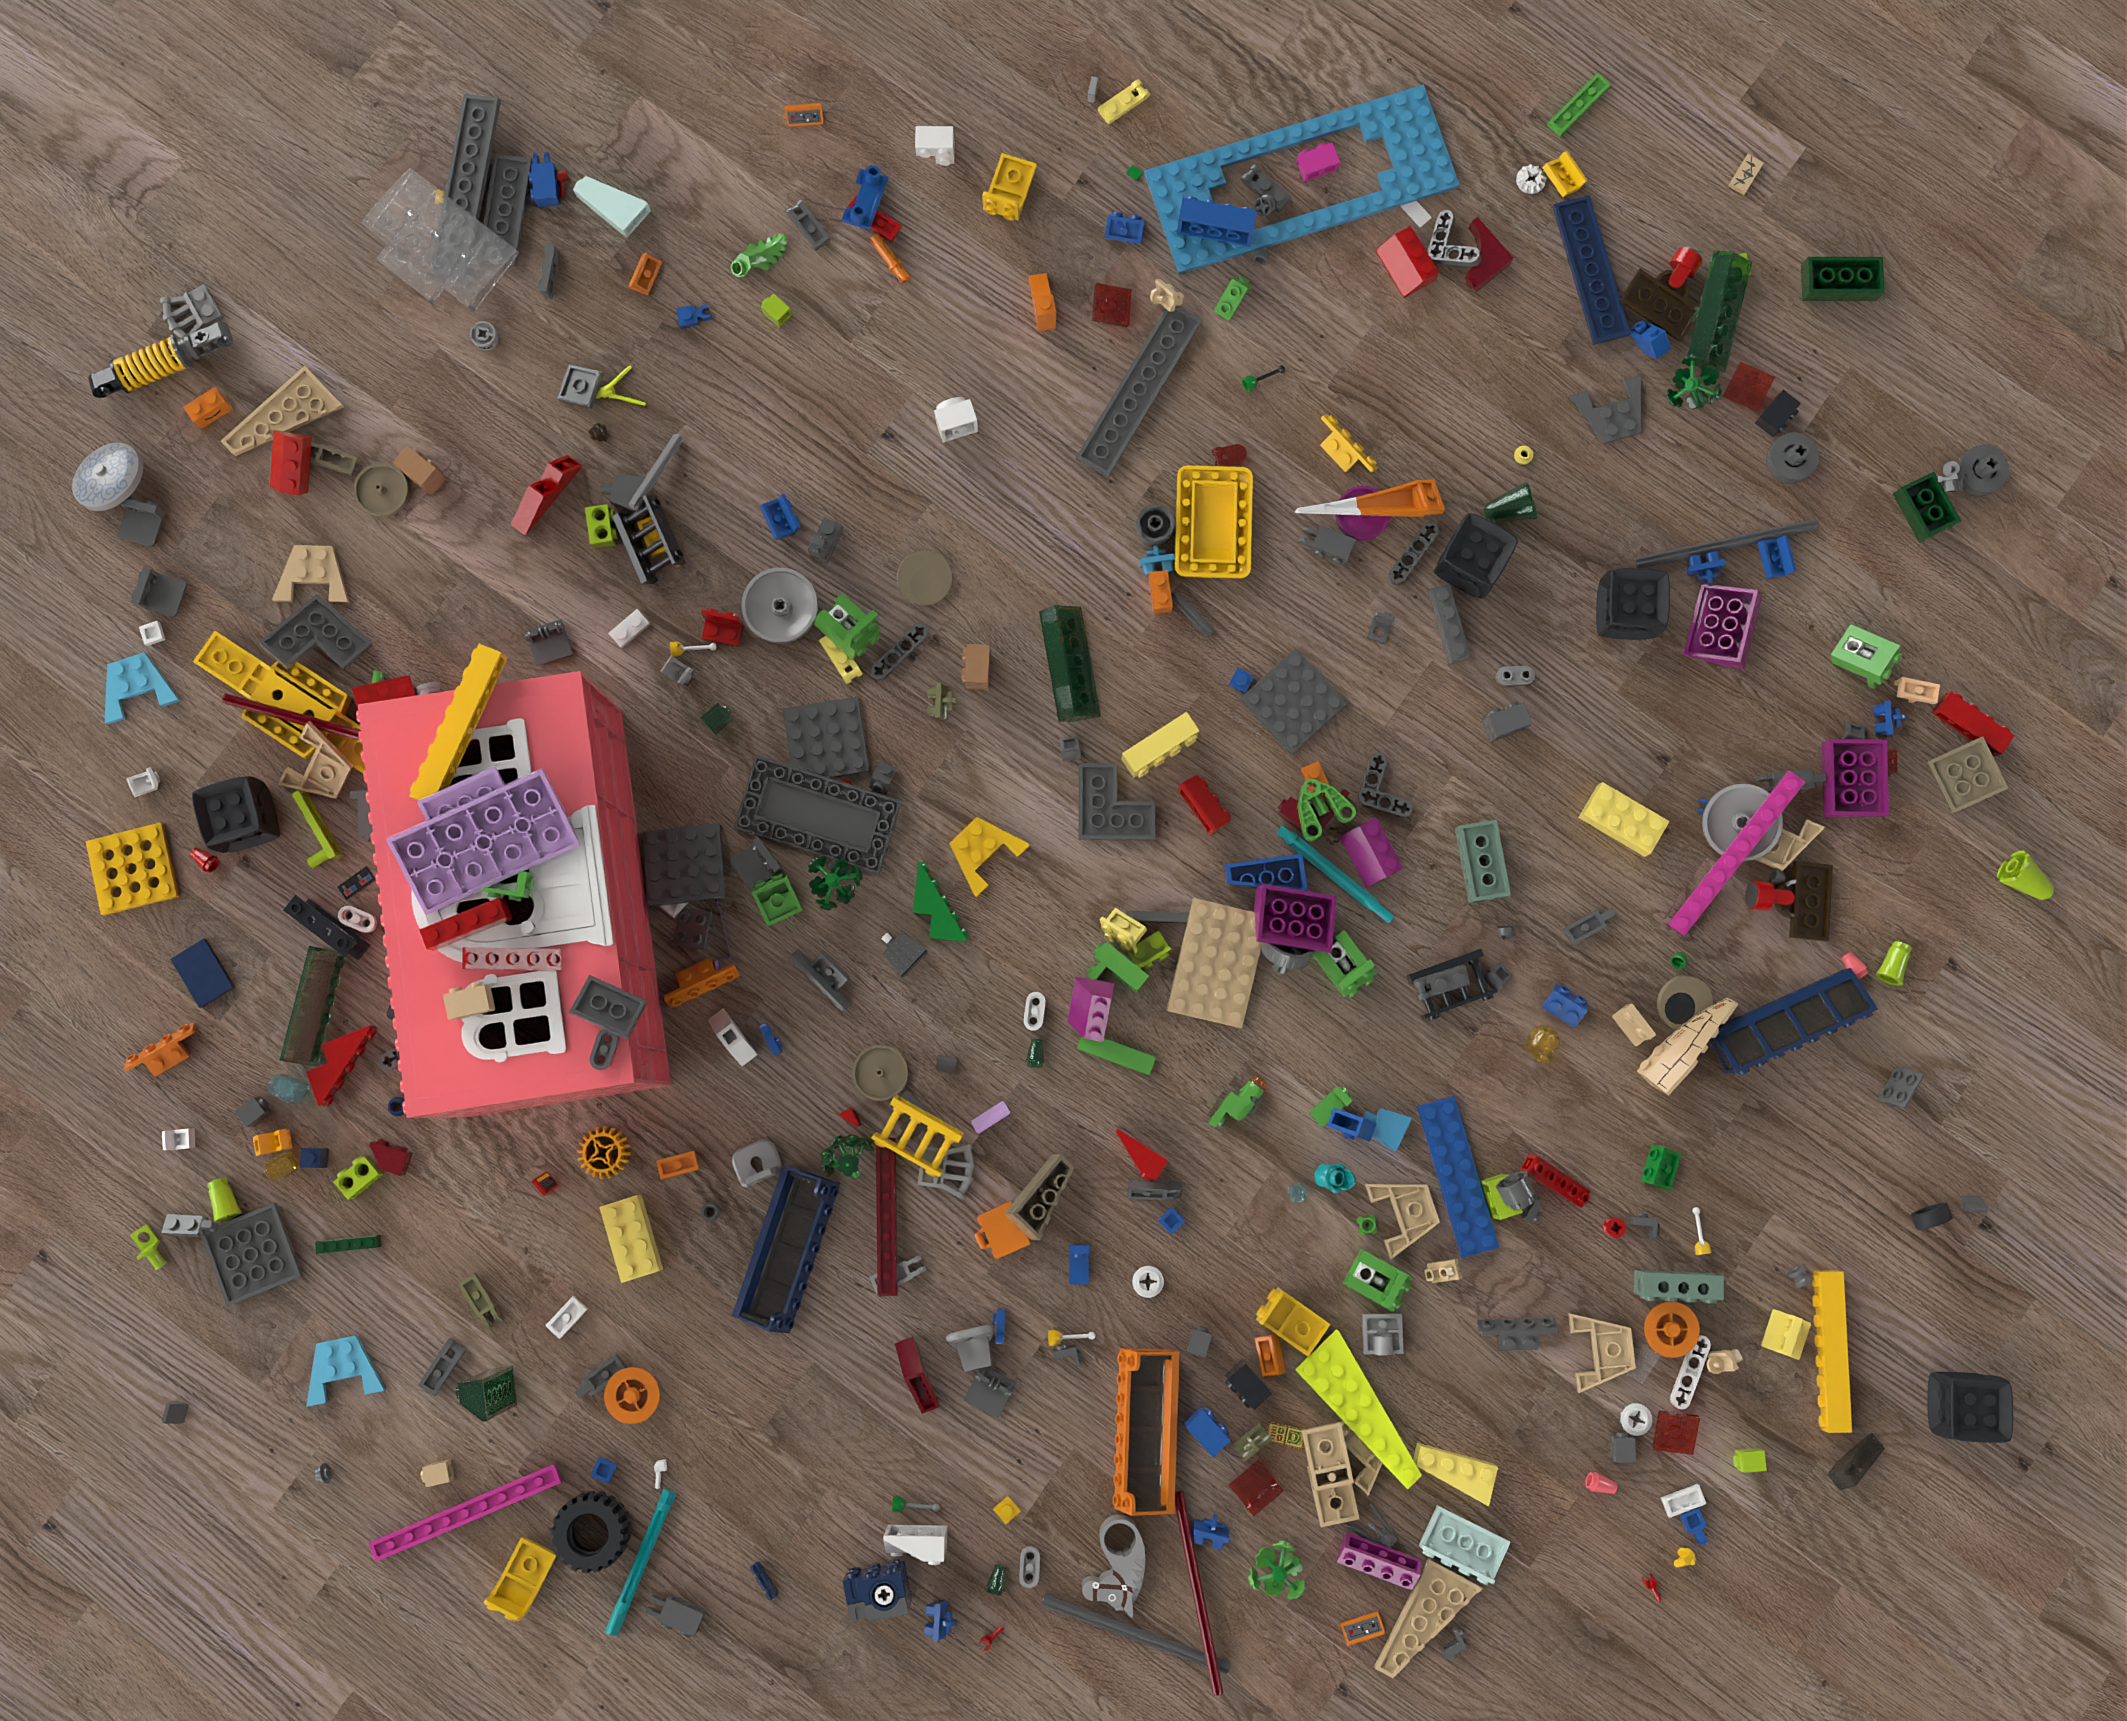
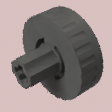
M1791 432L1780 436L1769 447L1766 454V465L1770 474L1778 481L1786 484H1796L1804 481L1815 471L1819 463V452L1816 444L1811 438L1801 433ZM1785 461H1786L1788 464H1790V465H1792V466H1797V467H1790V466H1788V465L1785 463Z
M1989 445L1975 446L1964 453L1957 461L1961 466L1960 473L1968 474V479L1963 480V491L1972 496L1982 497L1990 495L2001 488L2008 479V461L2004 454L1995 447ZM1973 467H1974V471H1975L1976 475H1977L1978 477L1982 478V479H1979V478H1977V477L1974 475Z
M1263 943L1261 947L1265 957L1273 963V970L1282 974L1288 973L1289 969L1305 968L1313 954L1312 950Z

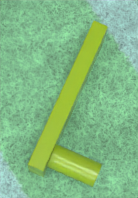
M300 790L292 794L293 798L323 848L307 859L308 865L314 869L328 859L339 860L344 857L308 792Z

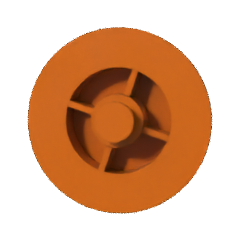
M1669 1301L1656 1305L1648 1313L1644 1324V1334L1648 1344L1655 1352L1665 1357L1676 1358L1686 1355L1695 1347L1699 1339L1700 1327L1696 1315L1690 1308L1684 1304Z
M628 1367L616 1372L609 1379L604 1392V1401L609 1413L616 1420L627 1424H636L648 1419L655 1412L660 1399V1390L655 1378L648 1371L638 1367Z

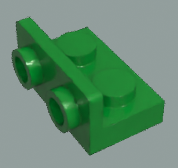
M1652 1144L1642 1172L1641 1181L1670 1191L1682 1154L1666 1147Z

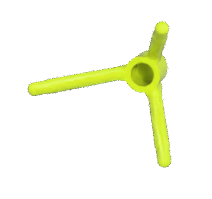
M630 365L609 384L600 387L596 399L609 397L646 406V402L615 394L613 386L632 369Z

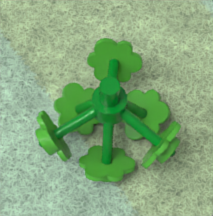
M1285 1540L1273 1544L1275 1549L1281 1550L1279 1565L1275 1566L1273 1564L1276 1560L1274 1550L1263 1547L1259 1554L1255 1556L1257 1560L1256 1566L1258 1568H1268L1270 1566L1273 1569L1272 1573L1258 1576L1257 1570L1251 1567V1574L1248 1575L1250 1585L1253 1586L1254 1590L1259 1591L1260 1580H1264L1262 1584L1265 1587V1593L1267 1595L1279 1596L1280 1592L1285 1590V1584L1281 1581H1285L1290 1586L1287 1597L1289 1599L1300 1597L1305 1591V1581L1297 1579L1292 1583L1286 1577V1574L1297 1576L1298 1572L1304 1569L1303 1564L1300 1562L1301 1558L1290 1553V1551L1295 1552L1296 1549L1292 1548L1290 1543Z

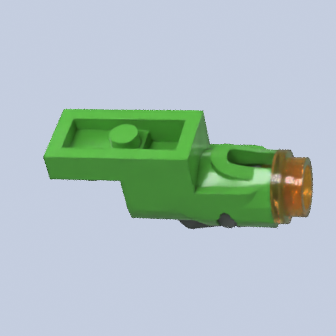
M1254 1075L1237 1092L1239 1093L1238 1095L1232 1091L1229 1092L1208 1124L1213 1128L1217 1125L1220 1127L1227 1118L1224 1116L1225 1113L1237 1121L1246 1118V1116H1253L1264 1095L1263 1092L1266 1090L1267 1084Z

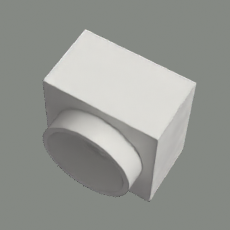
M963 397L951 398L941 402L936 407V410H934L936 424L943 443L978 432L977 418L970 399L965 400Z

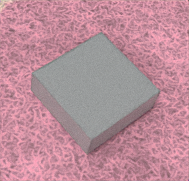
M1091 77L1088 102H1095L1099 85L1098 77Z

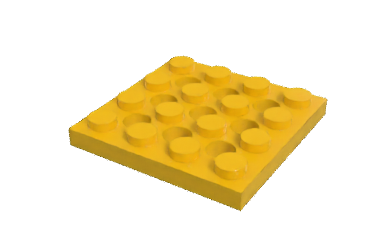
M160 822L86 841L101 915L105 916L179 897L164 823ZM146 841H150L152 844L148 851H145L143 848ZM131 845L133 852L127 856L125 848ZM109 850L114 852V857L111 860L106 859V853ZM154 859L155 867L148 869V861ZM131 864H135L137 867L136 872L130 874L128 871ZM117 869V877L111 879L110 871ZM157 877L159 879V885L156 888H153L151 886L152 879ZM139 882L140 890L134 893L132 886L134 883ZM120 887L122 890L119 897H115L113 894L114 889Z

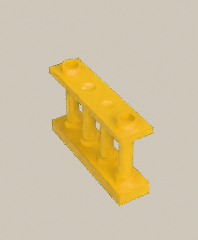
M896 1095L890 1103L894 1111L881 1134L876 1132L871 1139L875 1140L874 1143L879 1147H887L926 1169L925 1172L930 1176L940 1177L944 1171L939 1168L951 1144L954 1142L959 1143L964 1133ZM906 1113L911 1116V1121L897 1144L888 1139V1136L899 1116ZM922 1122L927 1125L928 1131L916 1152L913 1153L907 1150L905 1146L917 1124ZM939 1132L945 1135V1140L933 1162L930 1163L923 1159L922 1156L934 1134Z

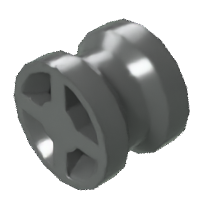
M1269 194L1261 196L1254 203V210L1260 216H1267L1276 208V200Z
M1805 1264L1799 1265L1787 1273L1790 1278H1793L1796 1288L1803 1287L1813 1280L1812 1275L1806 1271L1807 1267Z

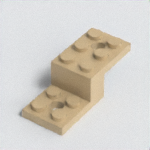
M1341 1422L1301 1430L1309 1465L1307 1469L1320 1527L1358 1520L1359 1514L1352 1487L1354 1481ZM1323 1441H1328L1331 1444V1448L1327 1452L1320 1450V1444ZM1334 1497L1341 1500V1504L1337 1508L1330 1506V1501Z

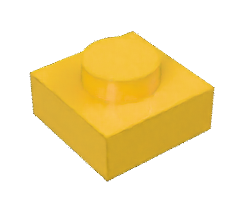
M1009 1495L993 1508L1005 1524L1021 1512V1509Z

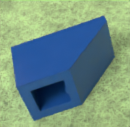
M1644 320L1637 322L1630 328V336L1646 355L1658 359L1671 349L1665 330Z

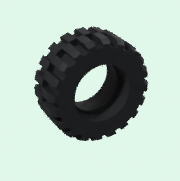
M588 1491L586 1494L581 1493L561 1507L558 1515L554 1517L552 1522L554 1527L551 1528L550 1535L554 1536V1539L551 1540V1545L557 1548V1551L554 1552L557 1558L561 1555L564 1559L561 1562L565 1566L570 1564L573 1571L581 1569L582 1573H589L590 1571L596 1573L603 1568L606 1569L611 1566L626 1550L627 1543L631 1537L629 1531L632 1529L631 1523H628L627 1520L630 1516L628 1511L624 1513L622 1509L624 1505L621 1502L619 1504L615 1502L616 1497L613 1495L608 1497L606 1492L602 1491L599 1493ZM591 1513L599 1516L608 1527V1541L598 1550L584 1548L575 1537L574 1524L583 1514Z

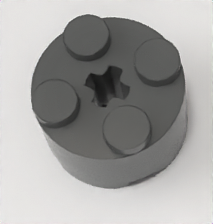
M1159 504L1144 507L1136 521V534L1142 544L1150 547L1157 545L1159 547L1171 539L1174 529L1172 513ZM1155 523L1158 528H1154L1152 524Z

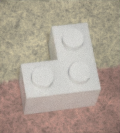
M916 126V156L923 158L935 156L936 164L943 166L954 164L955 141L953 126Z

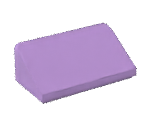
M1002 1101L973 1119L971 1123L979 1134L1008 1116L1011 1112L1005 1102Z

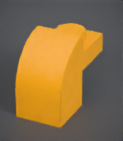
M287 1129L253 1137L256 1156L292 1149L290 1131Z

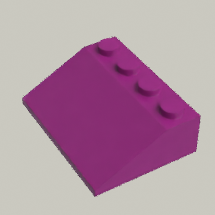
M1701 583L1683 655L1725 667L1745 669L1762 602L1760 592L1753 589Z
M1828 739L1822 742V774H1826V782H1823V818L1889 816L1887 740Z
M1262 884L1256 888L1255 893L1256 942L1332 953L1337 896Z

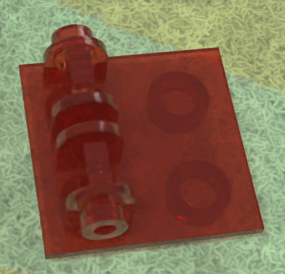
M1259 1459L1229 1484V1487L1253 1516L1284 1491Z

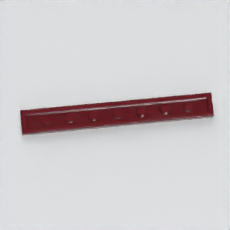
M894 1137V1138H888V1139H890V1140H892L893 1142L896 1143V1138H895V1137ZM876 1145L877 1297L898 1296L896 1152L887 1147L882 1148Z

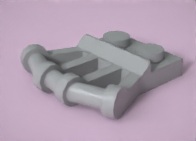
M204 284L189 293L185 292L183 296L160 298L164 314L162 318L168 323L170 332L180 339L186 335L182 330L196 322L197 324L187 334L204 329L224 318ZM187 303L181 308L171 312V305ZM190 311L192 312V316L186 318L185 320L179 323L175 322V320L180 318L181 316L189 313Z
M972 1144L948 1149L939 1168L944 1170L940 1177L930 1176L925 1172L926 1169L920 1166L917 1185L942 1188L964 1200L966 1197L964 1194L971 1182H973L974 1177H972V1173L976 1166L971 1149H973ZM927 1147L922 1158L932 1163L940 1148ZM963 1151L966 1162L947 1160L948 1154ZM946 1165L965 1167L964 1176L945 1173ZM944 1178L963 1182L957 1191L944 1184Z

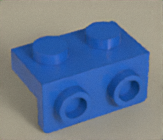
M785 494L780 495L776 500L760 505V510L775 540L794 535L800 528L799 519L795 516L791 502L786 498Z
M1788 536L1762 540L1757 543L1767 579L1784 577L1796 572Z
M1555 984L1553 991L1542 1004V1008L1575 1028L1587 1013L1589 1004L1582 996H1576L1571 993L1566 986Z

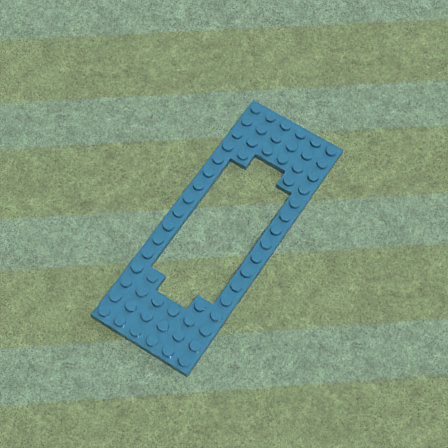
M1424 84L1144 171L1179 275L1254 252L1261 248H1267L1457 189L1460 185ZM1357 126L1360 127L1365 142L1383 138L1393 168L1377 174L1381 191L1253 230L1250 247L1177 234L1183 197H1195L1201 201H1213L1210 190L1226 186L1221 168Z

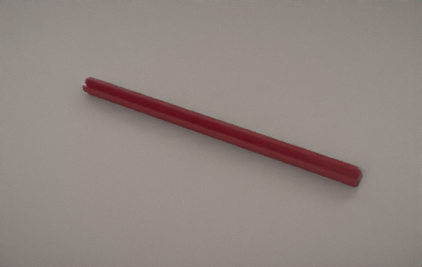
M227 693L222 698V702L227 705L303 726L311 721L318 730L360 741L359 731L361 730Z
M1176 1491L1175 1508L1212 1693L1214 1696L1223 1694V1687L1183 1491Z

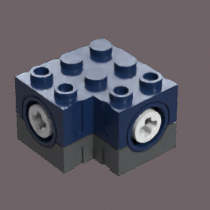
M893 1559L885 1565L880 1566V1563L868 1565L866 1569L854 1567L849 1569V1572H846L843 1586L850 1622L865 1618L868 1619V1622L909 1613L912 1597L905 1561Z

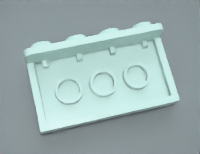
M1437 1505L1419 1546L1423 1549V1554L1434 1558L1435 1555L1441 1558V1563L1449 1567L1455 1565L1459 1567L1458 1571L1467 1576L1473 1574L1477 1576L1476 1580L1488 1585V1583H1495L1494 1578L1510 1545V1541Z

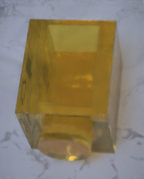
M283 1152L264 1163L266 1168L265 1174L272 1181H279L300 1169L291 1152Z

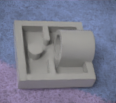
M1402 1313L1362 1314L1364 1355L1404 1354Z

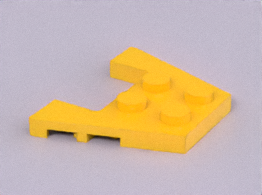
M978 817L949 843L976 898L989 886L976 873V870L997 849L1004 844L1018 858L1030 846L1027 842Z

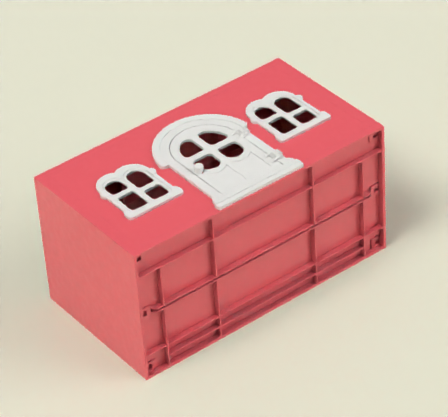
M581 671L497 683L467 746H480L482 762L477 765L458 767L453 779L462 775L471 774L474 776L494 766L498 770L516 768L519 779L544 767L572 824L580 846L529 868V873H532V878H534V887L529 893L534 902V909L527 921L517 925L502 923L432 951L426 949L419 929L458 914L457 908L461 902L488 898L490 901L496 899L488 897V892L480 890L425 915L386 841L388 837L426 820L417 804L418 800L409 796L411 793L410 788L413 782L417 780L419 768L428 756V748L437 736L438 726L444 721L445 711L454 699L455 690L358 704L359 711L356 712V717L361 727L359 740L363 743L361 759L366 769L363 777L368 786L366 800L370 804L371 811L368 813V819L373 828L371 842L375 845L373 861L377 865L378 870L375 878L377 885L380 887L378 902L382 906L383 912L380 916V921L385 929L383 944L387 947L388 954L385 957V963L390 971V976L388 977V986L392 989L390 1005L395 1013V1018H393V1028L397 1030L395 1047L399 1051L400 1056L398 1060V1070L402 1072L400 1089L404 1093L405 1101L402 1106L407 1118H465L671 1086L621 708ZM507 741L514 742L515 757L513 759L497 762L491 761L489 744ZM498 882L487 888L515 892L517 882L510 884ZM462 947L561 949V970L462 969ZM589 975L647 1001V1005L628 1040L619 1036V1043L612 1063L604 1070L593 1068L589 1060L597 1035L603 1028L576 1017L569 1012ZM543 981L546 1005L538 1008L523 1009L520 985ZM483 982V985H490L491 988L510 987L512 1011L492 1015L478 1014L457 1020H448L443 994L450 993L449 989L462 987L464 990L470 988V984ZM542 1015L548 1017L551 1035L549 1041L526 1045L516 1044L513 1026L515 1020ZM503 1022L507 1042L506 1047L493 1050L484 1048L479 1041L481 1029L490 1023ZM607 1035L605 1037V1041L607 1043H610L612 1041V1037L610 1035ZM600 1055L598 1061L604 1063L605 1057Z

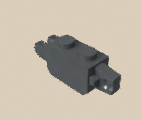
M1812 769L1791 771L1805 781V784L1798 792L1816 788V783L1826 782V774H1814ZM1787 771L1758 776L1756 781H1768L1769 787L1760 788L1771 793Z

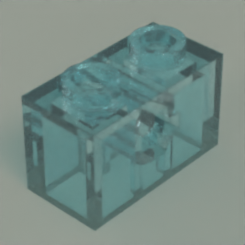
M277 1074L270 1080L268 1084L270 1087L267 1091L286 1103H301L311 1086L292 1075Z

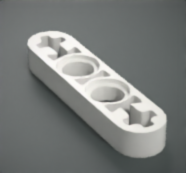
M1699 1335L1698 1341L1702 1340L1705 1346L1699 1348L1696 1344L1685 1355L1672 1390L1670 1402L1678 1409H1686L1689 1406L1709 1353L1711 1343L1703 1335ZM1693 1350L1696 1351V1352L1698 1351L1699 1353H1702V1355L1699 1356V1355L1694 1354V1353H1692V1352H1693ZM1692 1357H1696L1699 1361L1696 1368L1689 1366V1360ZM1685 1376H1690L1692 1379V1383L1688 1387L1682 1384V1379ZM1679 1388L1687 1390L1688 1394L1683 1392L1682 1395V1391H1680ZM1682 1395V1398L1685 1399L1684 1403L1680 1402L1678 1405L1676 1397H1681Z

